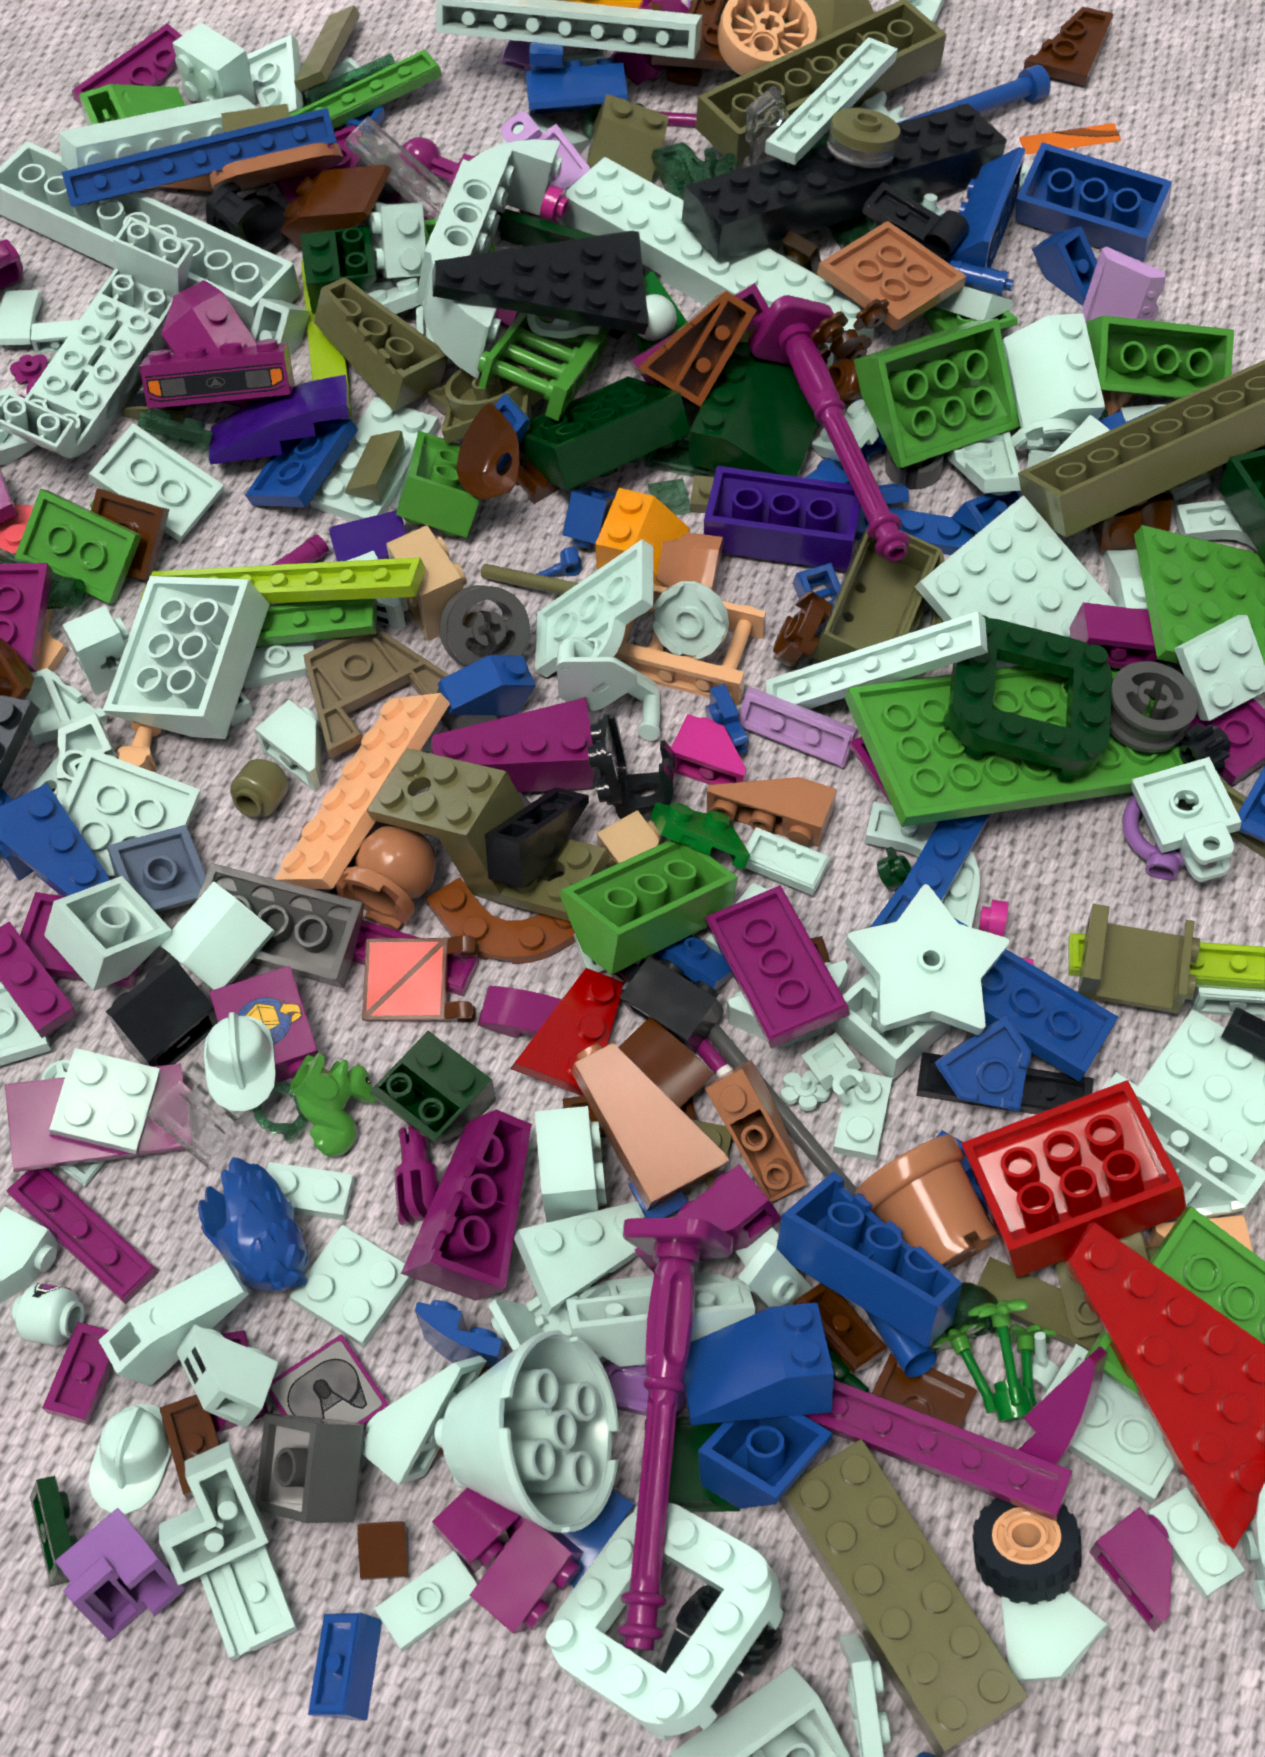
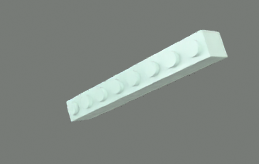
M436 0V32L689 59H694L700 50L702 15L558 0Z

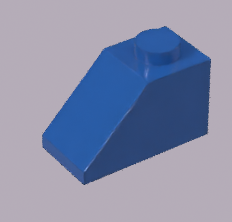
M1082 226L1055 232L1032 248V251L1045 279L1083 306L1097 265V259Z
M595 487L572 491L562 535L573 538L572 544L593 549L616 493Z
M488 655L441 679L438 683L441 694L450 703L447 708L450 715H516L520 712L536 686L524 657L510 655Z

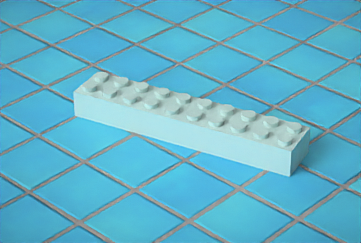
M27 141L0 166V215L114 269V239L130 216L193 243L194 251L185 289L205 280L221 290L250 333L260 298L281 299L292 303L300 294L294 263L142 193L135 192L71 207L61 173L68 169L62 164L61 156Z
M606 157L600 160L566 190L565 197L569 198V205L563 217L564 225L597 236L632 230L638 231L640 235L642 264L660 274L661 281L704 306L720 292L726 290L734 295L746 286L755 283L768 307L779 297L790 295L827 304L831 307L834 314L842 311L848 319V323L843 327L846 331L854 329L853 325L857 320V314L865 309L823 278L766 246L716 260L681 221L683 200ZM863 328L857 331L858 336L865 334L866 337H870L872 340L874 338V328ZM825 342L821 344L818 351L820 352L826 348L829 349L831 343ZM833 353L828 358L827 368L837 362L836 356Z

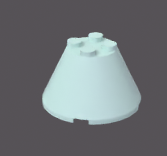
M561 1330L538 1333L520 1345L455 1395L447 1407L444 1418L439 1419L435 1425L436 1443L439 1447L443 1448L446 1463L458 1487L469 1488L553 1532L578 1531L591 1524L606 1505L615 1482L618 1460H611L612 1432H619V1420L610 1381L602 1363L591 1347L580 1337H569L561 1333Z

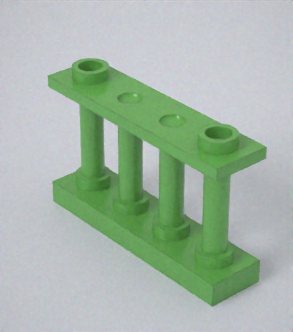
M517 312L514 321L490 352L485 350L482 354L477 371L482 373L478 387L485 390L493 378L498 375L545 395L544 399L549 401L545 416L559 421L602 358L611 329L601 327L598 335L581 334L572 338H558L577 346L571 349L531 332L527 321L528 314ZM538 316V318L544 323L552 322V320L548 318ZM522 343L566 363L559 365L517 346ZM508 359L513 360L556 380L547 381L505 362Z

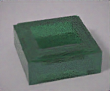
M683 478L647 484L648 495L655 496L676 516L690 513V502Z

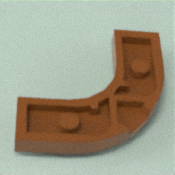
M460 877L425 897L428 907L451 937L461 935L473 936L479 944L477 956L485 960L492 958L512 961V964L531 963L553 956L576 942L571 922L541 913L525 920H504L491 915L480 905Z

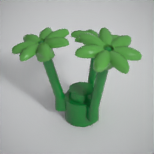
M1024 1299L1001 1300L996 1305L983 1303L970 1309L968 1312V1316H978L979 1318L991 1316L993 1327L998 1329L995 1332V1336L1000 1339L1007 1380L994 1383L995 1393L993 1394L970 1351L973 1346L969 1339L974 1338L976 1332L986 1327L985 1323L966 1322L959 1330L951 1328L948 1335L938 1337L932 1344L935 1353L945 1348H948V1350L953 1348L957 1356H962L983 1397L986 1413L996 1412L998 1423L1021 1420L1033 1409L1032 1405L1037 1404L1033 1390L1032 1353L1035 1352L1034 1334L1036 1332H1044L1046 1344L1051 1343L1050 1338L1056 1337L1054 1330L1042 1329L1038 1324L1031 1325L1026 1330L1020 1325L1013 1324L1008 1329V1325H1011L1010 1311L1028 1309V1302ZM1017 1342V1352L1021 1353L1022 1379L1017 1378L1011 1346V1343Z

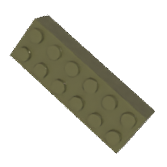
M860 1439L801 1475L780 1499V1503L936 1756H947L1019 1709L1028 1698V1695L864 1441Z

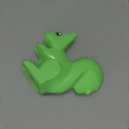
M317 1053L315 1057L307 1055L290 1084V1090L296 1096L303 1116L313 1124L310 1130V1135L314 1140L313 1146L320 1150L323 1155L339 1157L346 1154L353 1147L357 1139L356 1123L343 1110L347 1101L351 1098L360 1103L369 1104L376 1103L378 1100L370 1094L372 1089L371 1079L363 1066L356 1065L348 1070V1061L344 1059L341 1063L336 1061L329 1071L324 1068L325 1057L323 1054Z

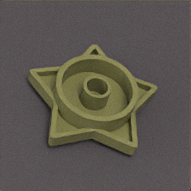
M508 359L505 362L547 381L556 380L539 371L526 370L524 365ZM463 369L453 374L446 385L427 392L431 405L445 414L442 434L447 444L464 438L479 411L486 404L491 403L495 405L503 394H508L529 419H531L532 405L545 395L498 375L493 378L484 390L478 387L482 373L480 372L479 378H475Z

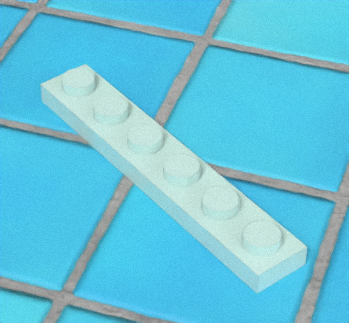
M868 37L766 140L765 153L795 165L830 129L833 115L842 109L851 108L896 61L898 49Z
M979 611L768 679L766 680V693L806 709H811L843 699L849 687L900 681L988 653L985 618Z

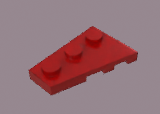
M585 968L510 1069L583 1096L584 1094L572 1074L574 1062L578 1061L576 1056L594 1044L599 1043L602 1048L607 1046L624 982Z

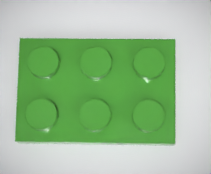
M40 489L14 558L24 563H48L53 570V577L106 603L115 604L142 535L49 490Z

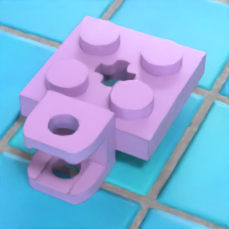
M518 112L501 126L502 135L507 143L532 139L560 141L557 156L563 158L557 178L552 177L551 180L552 183L557 184L556 186L567 190L591 169L557 124L542 134L539 127L528 114ZM524 125V129L520 133H513L515 126Z

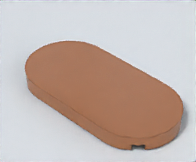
M314 143L232 162L221 168L222 174L218 175L215 170L210 173L211 187L215 191L219 186L233 181L242 190L319 172L339 164L344 159L341 147L337 143L331 144L332 148L328 147V143Z

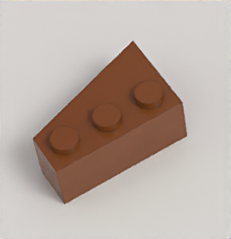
M726 290L720 292L634 370L662 387L680 392L682 399L691 405L701 407L757 310Z

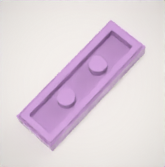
M752 687L746 690L739 714V722L742 728L842 768L847 765L852 751L849 743L856 738L858 729Z

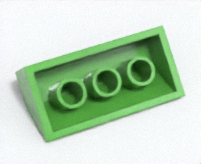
M1103 315L1086 322L1101 391L1180 399L1222 380L1232 373L1234 329Z
M669 840L561 889L560 898L582 951L612 975L706 928V916L732 906L738 877L709 855L694 850L688 845Z

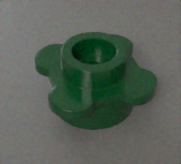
M889 847L886 849L887 857L877 862V871L885 887L892 891L903 885L912 868L904 855L898 856L895 849Z

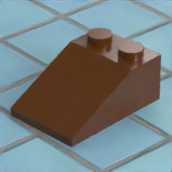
M385 164L322 170L312 179L307 176L296 189L297 199L284 212L283 216L287 219L280 231L302 249L300 234L355 227L369 217L392 169Z

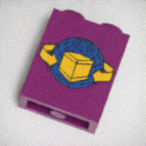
M290 965L209 991L218 1022L228 1018L229 1012H236L238 1016H250L262 1021L269 1029L273 1040L276 1072L275 1084L288 1079L293 1080L307 1055L312 1057L317 1055L318 1050Z

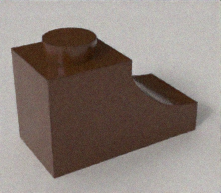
M1160 493L1147 499L1142 505L1132 506L1117 513L1110 520L1100 521L1092 525V531L1100 551L1137 549L1134 534L1142 525L1169 531L1173 504L1170 493Z

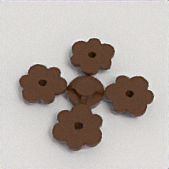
M887 299L871 301L864 310L857 314V320L853 325L854 329L844 330L843 327L848 323V319L842 311L835 313L830 319H824L819 324V328L811 334V339L819 345L825 342L831 343L829 349L826 348L820 351L826 366L831 353L836 356L837 361L841 359L854 361V359L866 356L867 349L871 346L872 340L870 337H866L865 334L858 336L857 331L863 328L873 329L883 322L888 313L889 301Z

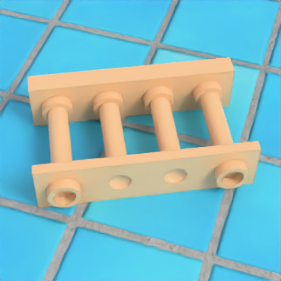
M653 584V606L667 587ZM722 601L728 613V631L734 632L723 664L720 666L700 661V659H693L694 656H679L663 652L665 646L661 644L655 632L649 647L627 643L636 618L626 624L624 638L614 657L653 680L656 685L710 698V688L725 684L734 704L739 705L744 693V672L737 670L748 637L764 638L766 611L758 610L749 605L741 606ZM653 607L648 610L649 612L655 613V609L653 610Z

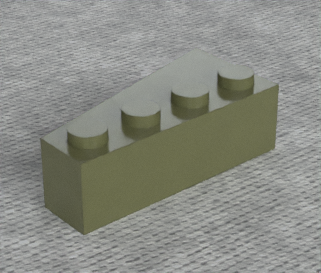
M346 277L321 288L314 323L394 412L427 395L429 390L440 387L448 356L442 352L437 344Z

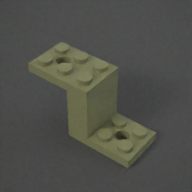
M406 748L366 810L373 821L439 837L473 895L567 921L570 920L560 898L561 889L603 871L611 859L607 849L604 847L566 838L548 869L531 881L529 885L523 888H511L505 883L488 879L485 834L525 808L507 771ZM430 787L427 792H422L415 796L419 790ZM564 871L561 877L547 881L553 873Z

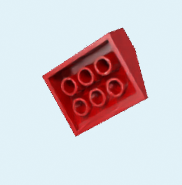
M1128 1080L961 1143L1016 1278L1066 1260L1090 1223L1095 1222L1119 1240L1175 1219L1186 1208L1183 1184Z

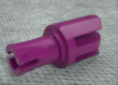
M408 1125L409 1134H407L405 1127L398 1131L402 1163L394 1170L397 1218L400 1225H409L415 1222V1220H424L439 1187L438 1169L435 1164L428 1161L426 1138L410 1125Z

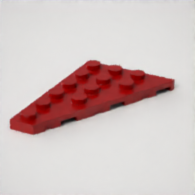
M1095 1222L1090 1223L1064 1263L1074 1281L1081 1286L1086 1303L1091 1312H1095L1111 1341L1109 1344L1126 1375L1133 1380L1137 1387L1138 1396L1145 1409H1149L1164 1436L1162 1440L1181 1474L1188 1479L1192 1494L1197 1503L1204 1508L1218 1533V1541L1225 1547L1234 1549L1257 1512L1258 1496L1265 1482V1344Z

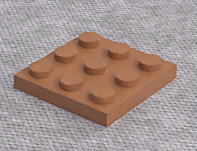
M889 221L821 261L817 271V275L863 308H866L875 299L880 301L887 299L889 301L888 313L883 322L895 331L963 288L967 277Z

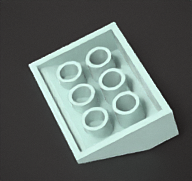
M150 576L103 711L107 715L190 737L226 739L269 607L268 601L249 579Z

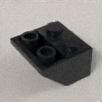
M173 956L163 964L153 967L143 981L131 991L118 996L113 1002L112 1007L106 1011L125 1049L140 1064L151 1067L176 1064L204 1040L211 1029L218 1023L212 1004Z

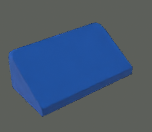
M1012 491L1007 495H993L991 493L964 502L952 517L962 525L979 533L1022 497L1021 492Z
M364 1613L324 1614L308 1715L366 1721L368 1719L382 1627L380 1619Z

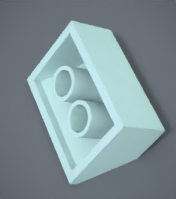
M1083 313L1048 315L1003 339L1021 428L1044 419H1070L1080 426L1090 415L1097 420L1100 418L1105 409V404Z
M792 1666L669 1754L670 1757H850L819 1695Z

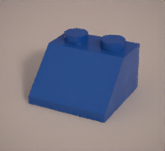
M803 1415L723 1422L698 1450L701 1485L739 1509L775 1505L830 1442L832 1432Z

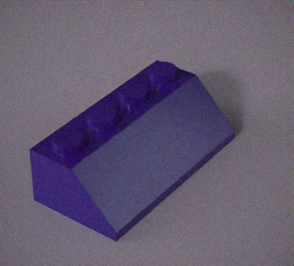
M717 466L704 517L703 534L723 537L722 553L815 567L831 563L834 569L847 571L855 550L861 505L851 484Z

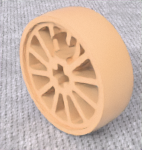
M729 0L722 12L718 29L720 53L728 66L739 75H744L798 49V47L801 48L817 38V23L814 13L804 0ZM785 19H787V20L790 21V22L784 24V20H785Z

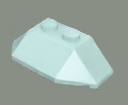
M1116 1072L1104 1089L1127 1079ZM1129 1081L1183 1184L1186 1207L1192 1206L1207 1218L1244 1211L1264 1183L1265 1171ZM1179 1217L1172 1219V1221L1176 1222Z
M694 1271L695 1295L691 1342L755 1314V1305L751 1292L738 1277L729 1279L720 1274ZM654 1275L607 1280L585 1290L579 1296H572L566 1299L572 1336L580 1337L591 1349L619 1367L645 1365L647 1316Z

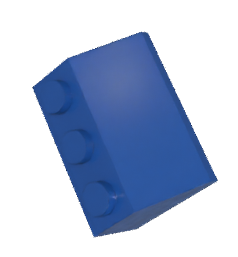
M614 57L596 59V65L583 66V60L564 62V68L541 69L537 66H531L532 71H525L529 115L600 109L606 94L628 101L623 63H616V58Z

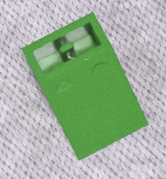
M109 84L79 94L88 126L186 106L177 87Z

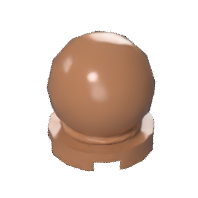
M389 825L374 831L363 841L355 859L356 866L346 868L335 886L340 897L364 904V909L368 911L364 916L365 919L397 930L402 923L407 926L416 911L413 901L418 900L432 885L437 868L435 850L423 834Z

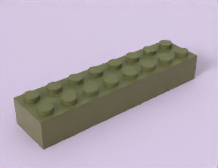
M900 0L699 95L695 129L737 167L765 153L766 140L868 37L897 48V58L851 108H857L864 101L883 91L888 93L941 67L947 34L908 0Z
M1265 360L1018 472L1021 495L1025 496L1054 531L1064 537L1075 536L1089 526L1100 521L1112 519L1119 512L1132 506L1144 504L1149 498L1162 492L1172 491L1179 484L1194 477L1208 474L1210 470L1227 463L1231 456L1245 454L1254 449L1265 447Z

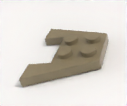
M377 628V634L337 638L303 655L329 759L361 744L362 734L349 718L348 713L408 683L413 686L419 695L436 694L439 688V681L449 676L448 673L379 628Z

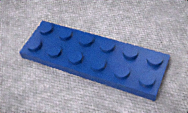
M900 885L869 928L897 922L916 894ZM954 918L958 922V924L967 926L966 924ZM1007 949L981 980L985 1024L989 1026L1004 1015H1007L1033 1054L1079 1082L1119 1018Z

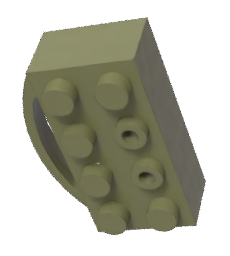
M866 528L858 542L833 601L831 613L820 632L819 642L810 657L823 662L915 632L923 614L924 597L914 586L945 561L942 549L908 534L910 544L907 555L899 561L889 562L886 558L877 555L875 546L878 541L868 536ZM934 609L932 610L929 627L943 622Z

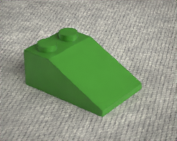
M418 430L397 507V516L403 517L404 520L411 524H425L437 528L448 536L459 535L467 538L480 498L474 497L467 492L459 482L457 459L461 444L455 442L447 444L443 438Z

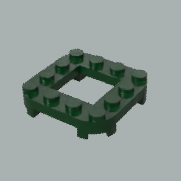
M982 615L986 623L988 653L953 664L949 705L943 718L945 731L951 730L954 736L967 746L965 754L980 759L985 749L1058 768L1057 779L1067 781L1073 780L1076 774H1082L1095 769L1108 747L1110 738L1112 671L1107 662V651L1100 645H1089L1070 637ZM997 660L1064 677L1063 688L1068 689L1066 727L993 709Z

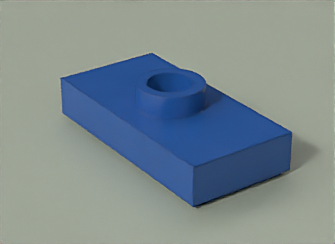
M693 935L654 953L662 961L667 959L684 971V975L693 982L703 981L715 991L733 977L724 957Z

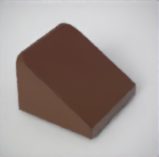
M404 1521L358 1524L357 1538L360 1579L375 1580L409 1577L408 1527Z

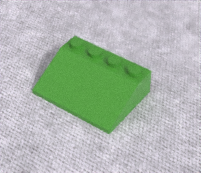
M998 319L971 321L854 359L862 398L897 468H903L1020 427Z

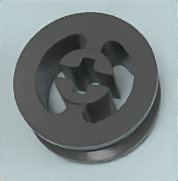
M475 585L458 591L448 600L440 616L439 634L442 645L448 655L457 663L466 667L488 656H477L472 653L466 646L467 639L473 644L489 646L488 643L497 645L504 639L502 645L489 655L521 656L529 640L530 623L526 609L515 595L499 587ZM483 600L494 602L502 610V617L490 611L480 610L481 613L471 612L462 623L468 609ZM485 622L489 623L490 629L486 630L484 634H479V627L484 626Z
M1142 661L1125 666L1116 674L1111 685L1110 733L1122 744L1142 752L1159 753L1176 747L1183 740L1184 732L1188 730V726L1193 721L1198 710V697L1194 687L1180 672L1161 663ZM1151 696L1156 700L1151 708L1149 714L1150 718H1148L1143 714L1148 706Z

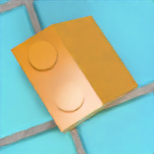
M619 488L595 543L597 570L643 539L653 546V584L662 586L656 581L663 541L681 538L686 533H690V528L655 496Z

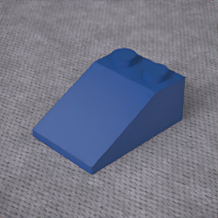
M818 1303L770 1307L690 1342L688 1361L683 1378L690 1425L832 1412L834 1372Z

